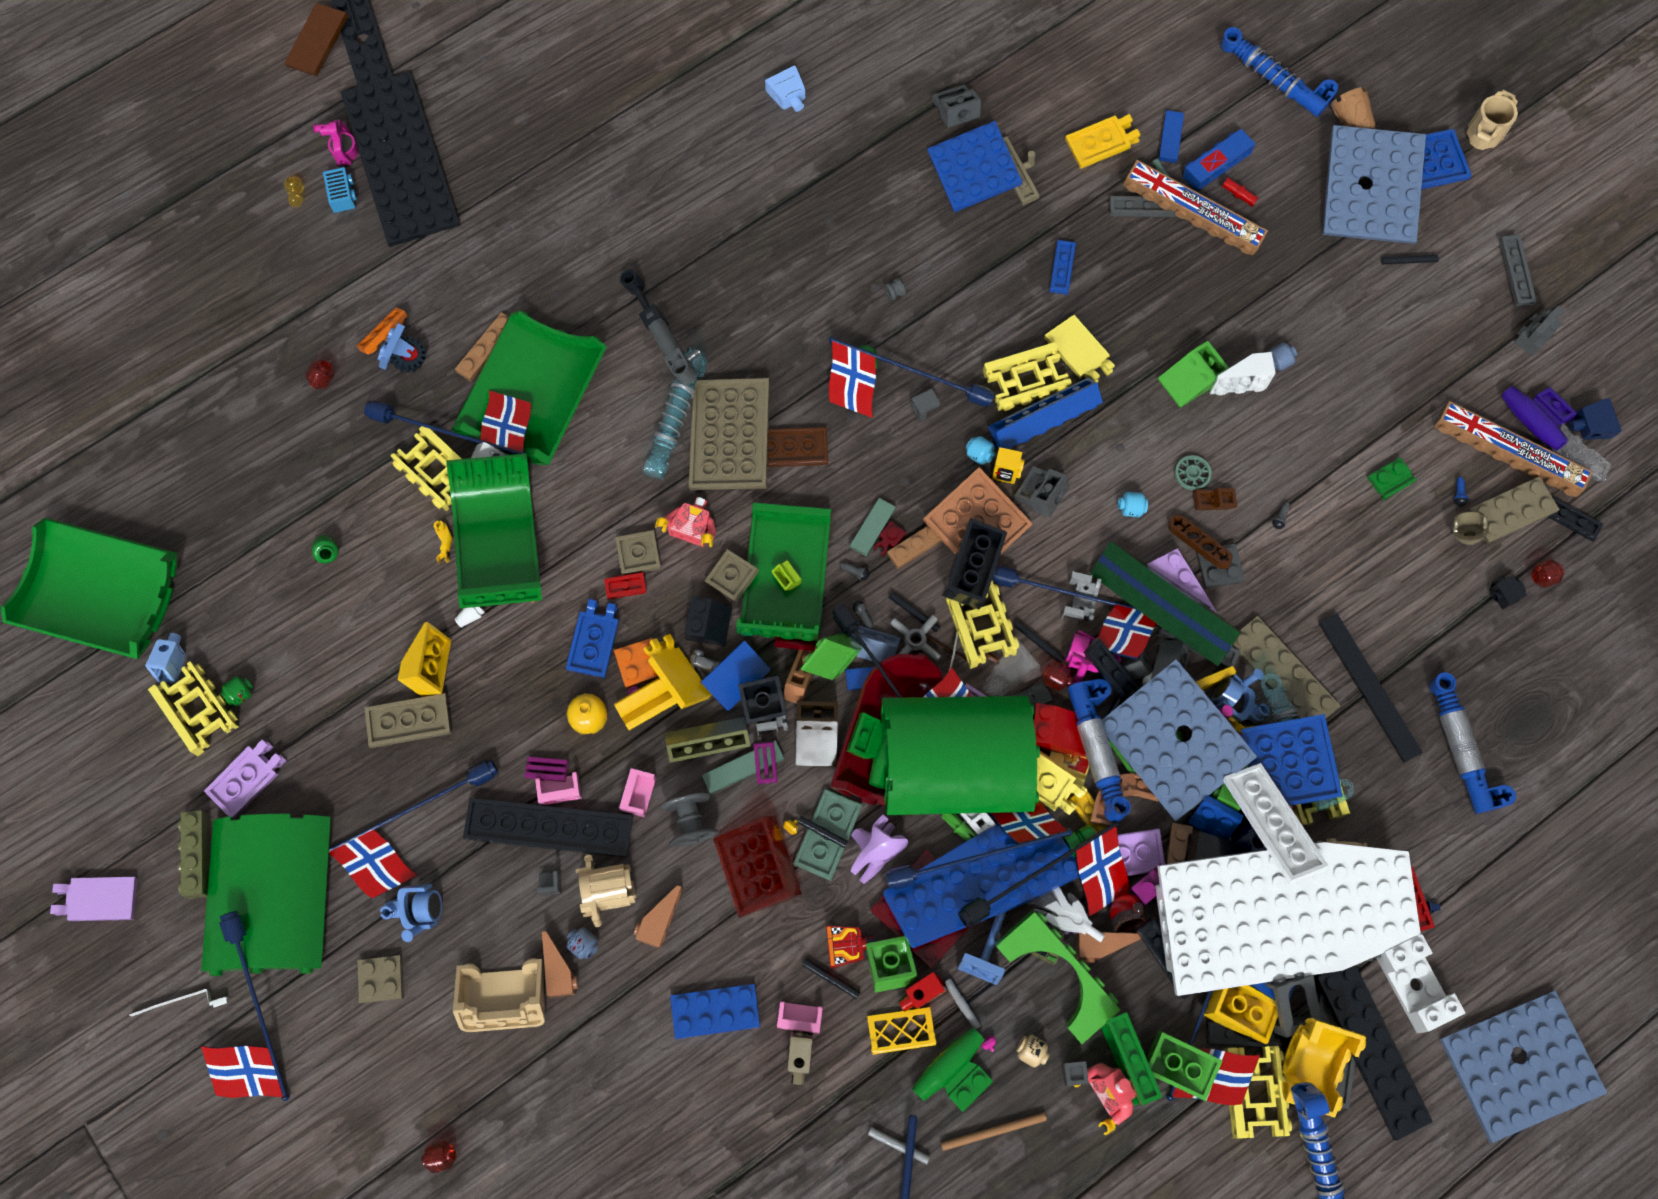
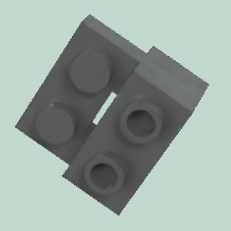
M966 85L932 95V101L940 111V118L947 128L980 117L981 99L973 89L969 90Z
M1558 305L1554 311L1551 309L1546 311L1544 309L1540 315L1535 313L1528 321L1530 323L1529 327L1524 325L1517 333L1519 338L1515 343L1533 357L1563 324L1557 318L1564 309Z
M1033 466L1014 495L1015 500L1031 506L1034 512L1050 518L1069 489L1067 475L1050 468L1047 472Z

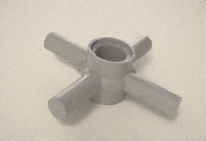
M931 615L920 629L910 630L894 618L890 624L905 636L906 644L898 654H909L912 650L917 651L921 649L937 662L941 655L926 643L927 638L925 634L938 619ZM918 636L921 638V642L914 644L910 638Z

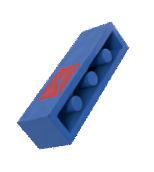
M1242 129L1237 132H1231L1223 142H1217L1210 151H1204L1197 160L1187 163L1182 177L1198 192L1252 154L1256 143Z

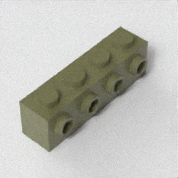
M745 717L665 733L670 763L750 747Z
M202 810L181 813V819L178 821V828L181 831V839L178 841V849L181 852V860L178 862L181 881L178 883V890L181 896L188 899L207 897L210 866V814Z

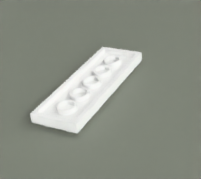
M1261 763L1224 777L1225 785L1289 884L1328 869L1329 865Z

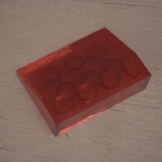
M763 816L713 839L739 918L802 895L776 816Z

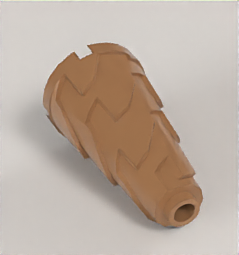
M1359 87L1340 95V102H1337V99H1335L1331 103L1332 110L1343 126L1376 129L1370 99L1365 87L1363 89Z

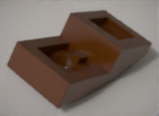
M1196 489L1193 492L1195 510L1237 508L1235 489Z

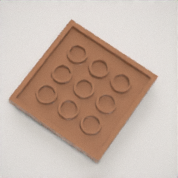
M980 467L923 519L954 554L957 552L964 528L970 518L1007 532L1001 554L1032 525V522Z

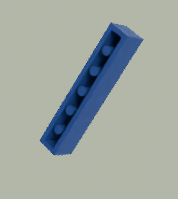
M1088 377L989 425L994 446L998 449L1001 447L1011 450L1017 444L1025 443L1036 435L1044 434L1054 426L1062 425L1064 421L1076 418L1087 410L1095 409L1097 405L1103 403L1098 384Z

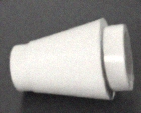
M482 606L464 608L454 620L462 628L483 617L482 614L485 613V610Z

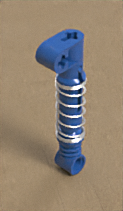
M1231 27L1224 32L1221 41L1223 51L1238 55V58H1241L1247 68L1253 65L1254 73L1257 71L1262 75L1261 79L1263 77L1270 81L1269 84L1272 83L1277 87L1276 90L1280 89L1283 91L1286 98L1295 100L1315 117H1319L1332 103L1338 92V84L1335 81L1325 80L1313 91L1304 84L1302 78H1296L1295 73L1291 74L1288 72L1287 67L1283 68L1281 62H1275L1273 56H1267L1265 50H1262L1261 47L1251 45L1248 40H1244L1239 29ZM1327 92L1325 98H1322L1323 93Z
M1302 1082L1292 1086L1291 1091L1300 1121V1136L1305 1141L1303 1147L1308 1152L1306 1158L1311 1163L1309 1169L1314 1174L1312 1180L1316 1184L1315 1191L1321 1199H1344L1343 1193L1345 1189L1343 1180L1338 1178L1337 1174L1340 1169L1335 1167L1334 1163L1337 1158L1332 1156L1331 1152L1334 1147L1329 1145L1328 1141L1331 1136L1326 1134L1329 1129L1327 1123L1322 1119V1115L1329 1113L1327 1100L1323 1093L1312 1083Z

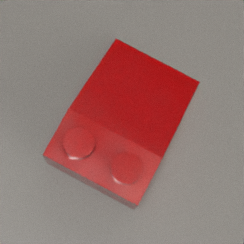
M1036 703L1033 721L1036 745H1039L1040 751L1086 757L1080 734L1077 730L1076 724L1078 720L1075 712L1054 705Z

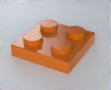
M652 638L614 650L626 689L659 678L648 662L651 657L643 650L645 647L650 646L649 642L653 640Z

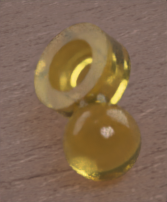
M292 176L287 178L283 185L289 194L287 198L288 203L292 207H299L303 202L300 193L304 190V185L299 177Z

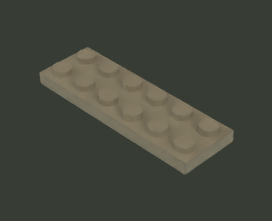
M1258 616L1240 630L1242 633L1232 647L1241 651L1239 656L1253 671L1260 669L1263 672L1264 678L1261 680L1288 709L1297 708L1298 712L1295 714H1299L1300 718L1325 714V718H1327L1341 706Z

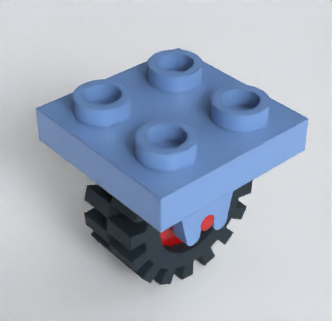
M398 323L396 328L391 327L385 342L386 344H383L377 358L380 361L379 367L386 370L391 360V363L395 365L394 368H399L400 372L404 370L407 373L417 371V369L421 368L426 357L425 347H422L423 343H419L417 338L415 340L412 339V336L408 338L402 336L405 326Z

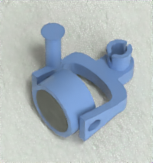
M1255 669L1254 673L1243 680L1236 674L1225 678L1217 686L1211 697L1212 701L1217 704L1216 707L1220 710L1224 705L1233 707L1243 694L1244 705L1241 712L1237 713L1233 709V714L1230 716L1237 720L1238 723L1247 719L1251 723L1257 724L1263 721L1269 715L1268 713H1270V709L1266 704H1260L1259 706L1255 704V692L1248 687L1256 680L1264 678V674L1260 669Z
M432 883L405 886L399 889L397 899L387 902L380 909V912H383L380 914L383 919L400 918L403 927L409 929L404 930L401 934L405 942H410L417 934L425 929H431L438 924L442 914V900L438 891L429 890L432 888ZM409 892H416L412 901V912L417 923L413 921L409 912Z

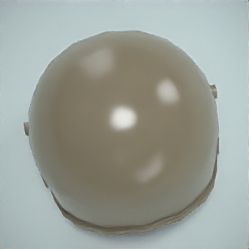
M1467 511L1459 513L1454 517L1453 535L1459 542L1473 545L1479 543L1487 535V519L1483 513Z

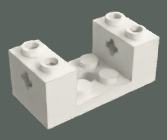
M1422 934L1381 954V958H1376L1417 1034L1429 1032L1465 1014L1455 993L1445 995L1425 957L1433 953ZM1412 979L1419 981L1420 989L1418 991L1411 988L1410 982Z

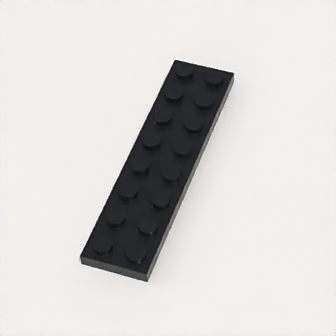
M470 798L463 839L628 858L634 817L633 815Z
M1356 965L1342 971L1323 973L1315 977L1314 979L1337 1026L1366 1036L1364 1050L1360 1052L1359 1057L1353 1054L1352 1056L1393 1140L1398 1141L1432 1123L1433 1121Z

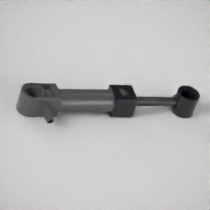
M633 269L624 271L620 276V283L630 294L636 295L644 309L639 316L662 351L663 359L671 373L684 385L692 383L697 373L691 361L702 353L701 350L696 349L688 355L681 350L668 327L669 324L663 313L655 304L650 306L642 291L645 288V282Z

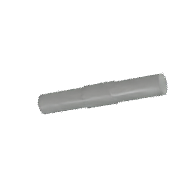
M951 978L945 981L946 988L974 1029L979 1028L981 1024Z

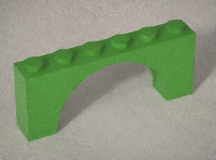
M1032 909L998 939L995 945L1010 963L1024 954L1044 951L1063 957L1074 967L1080 982V998L1074 1014L1065 1024L1080 1043L1083 1044L1106 1024V1020L1111 1019L1120 1011V1008L1117 1006L1119 1001L1111 992L1107 995L1102 989L1105 986L1097 976L1092 978L1088 973L1091 970L1083 960L1078 962L1074 957L1076 952L1069 944L1064 946L1060 941L1062 936L1054 927L1050 930L1045 924L1048 920L1040 911L1036 914Z

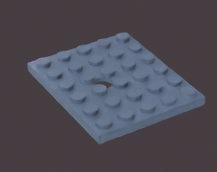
M1333 125L1331 129L1322 235L1415 244L1418 234L1426 134ZM1366 176L1371 179L1372 187L1370 189H1362V186L1358 183L1361 177Z
M1177 659L1102 719L1109 740L1175 821L1199 804L1206 795L1209 796L1222 786L1225 776L1239 772L1258 757ZM1182 725H1186L1192 730V737L1187 742L1180 741L1176 736L1177 729Z
M1551 991L1440 1039L1489 1143H1494L1607 1094L1556 991ZM1520 1047L1525 1051L1526 1060L1523 1064L1515 1063L1512 1060L1513 1048Z

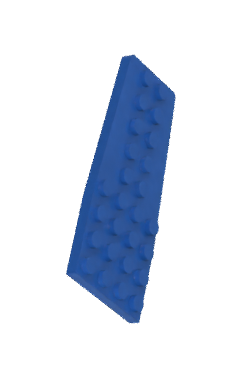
M997 824L920 870L1016 845L1017 843L1005 834L1000 825ZM1058 837L917 875L918 880L914 881L915 885L898 890L888 888L884 891L883 897L909 945L915 948L966 928L958 916L961 907L977 897L987 901L991 900L1070 849L1063 838ZM1072 854L992 903L990 905L991 910H989L990 916L983 920L1026 904L1079 878L1076 859Z

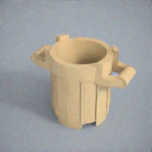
M1502 90L1484 100L1468 124L1466 135L1468 134L1472 146L1485 150L1496 147L1503 140L1518 115L1516 95Z
M586 855L584 857L586 867L576 869V873H579V887L582 899L580 909L581 913H584L583 917L592 916L591 919L594 926L600 927L602 925L600 911L636 903L634 899L636 898L634 881L631 880L630 864H619L594 869L595 863L592 856Z

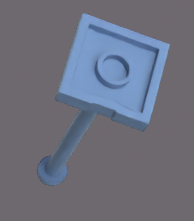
M1006 912L996 915L981 958L965 953L959 963L958 970L994 985L999 983L1005 969L991 964L989 958Z

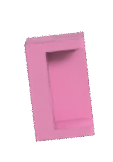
M631 768L620 803V810L625 813L645 817L656 782V776Z
M572 772V776H567L566 782L535 779L538 803L542 806L582 799L577 772Z
M780 1001L777 1028L820 1034L823 1007Z

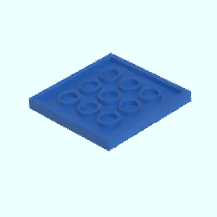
M996 121L927 148L954 212L1023 185Z
M1325 714L1241 729L1242 738L1258 756L1248 764V767L1261 763L1289 806L1343 797Z

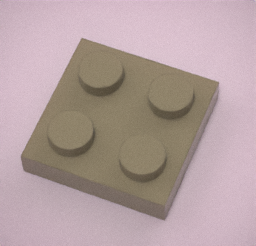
M654 530L615 537L622 576L661 569Z
M727 549L705 579V582L737 603L759 570Z
M402 956L357 960L360 1004L404 999Z

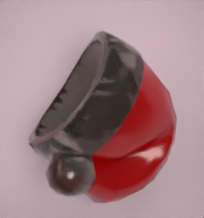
M1134 894L1121 895L1111 904L1109 910L1110 923L1115 933H1123L1146 921L1144 905L1140 903L1139 897Z

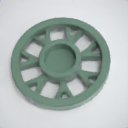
M1186 456L1175 467L1177 482L1187 490L1195 491L1196 489H1202L1211 479L1212 471L1210 465L1199 456ZM1188 460H1193L1194 465L1189 466ZM1200 462L1205 465L1202 469L1197 466ZM1181 464L1187 468L1186 471L1180 469L1179 466ZM1201 473H1208V478L1201 477ZM1185 474L1186 478L1181 480L1179 475ZM1198 479L1203 483L1200 486L1196 483ZM1187 480L1193 482L1192 486L1186 484Z

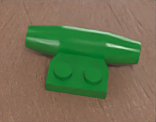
M860 713L846 751L863 759L873 758L869 784L876 788L884 789L885 777H888V765H885L887 735L883 733L881 720L868 714Z
M973 1027L952 1041L926 1067L911 1089L922 1101H925L945 1087L946 1094L960 1111L964 1112L993 1082L979 1065L970 1062L985 1039Z

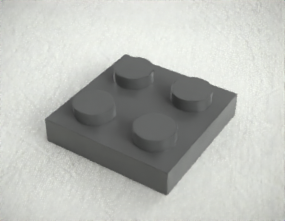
M1236 544L1223 546L1233 556L1232 563L1227 569L1217 568L1196 552L1204 589L1239 584L1245 581ZM1213 547L1204 549L1210 551L1213 550Z

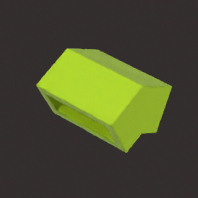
M788 560L778 564L771 571L785 591L792 590L801 584V578Z

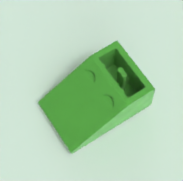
M1206 341L1158 377V380L1181 408L1210 390L1217 376L1228 370L1229 367L1209 341Z
M841 633L834 636L830 635L827 638L823 637L816 644L817 649L815 652H811L803 660L805 664L801 669L830 680L837 679L863 648L848 634Z

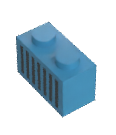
M345 167L323 172L328 201L333 212L356 208L354 201L357 200L355 190L351 187V185H354L351 173L348 174Z

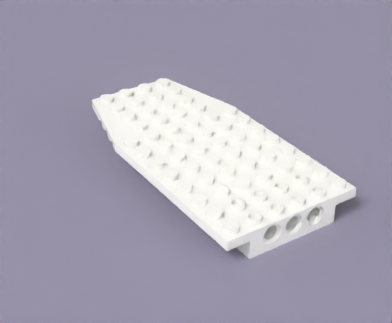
M1315 842V846L1329 865L1328 869L1293 884L1288 883L1268 850L1157 865L1160 884L1155 885L1166 968L1167 971L1172 973L1175 995L1180 996L1271 982L1273 979L1280 980L1283 977L1290 979L1295 978L1294 974L1304 972V976L1342 971L1420 935L1409 852Z

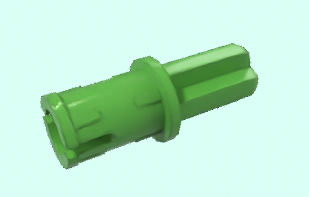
M942 814V818L954 829L953 832L957 833L965 842L977 836L965 824L966 821L963 822L956 814Z

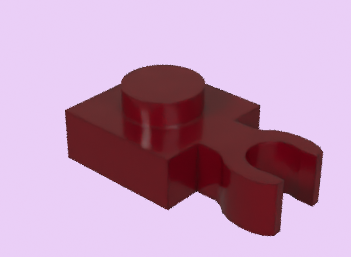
M891 521L880 533L879 539L882 541L875 544L874 551L882 547L884 551L881 553V557H883L887 553V548L889 546L891 548L897 546L906 536V532Z

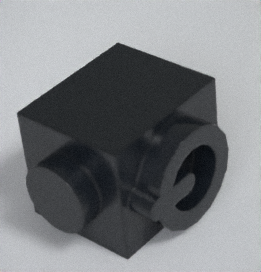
M1505 576L1499 578L1494 582L1495 586L1490 589L1493 600L1498 602L1502 610L1527 596L1524 584L1514 576L1507 579Z

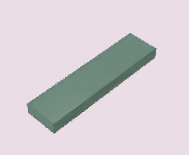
M775 740L773 742L777 764L783 761L784 757ZM766 747L768 767L772 766L770 747ZM758 748L760 771L764 770L762 748ZM754 751L703 774L702 778L710 795L755 774Z

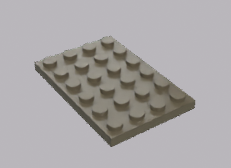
M769 378L694 380L693 389L695 394L692 401L689 489L767 488Z

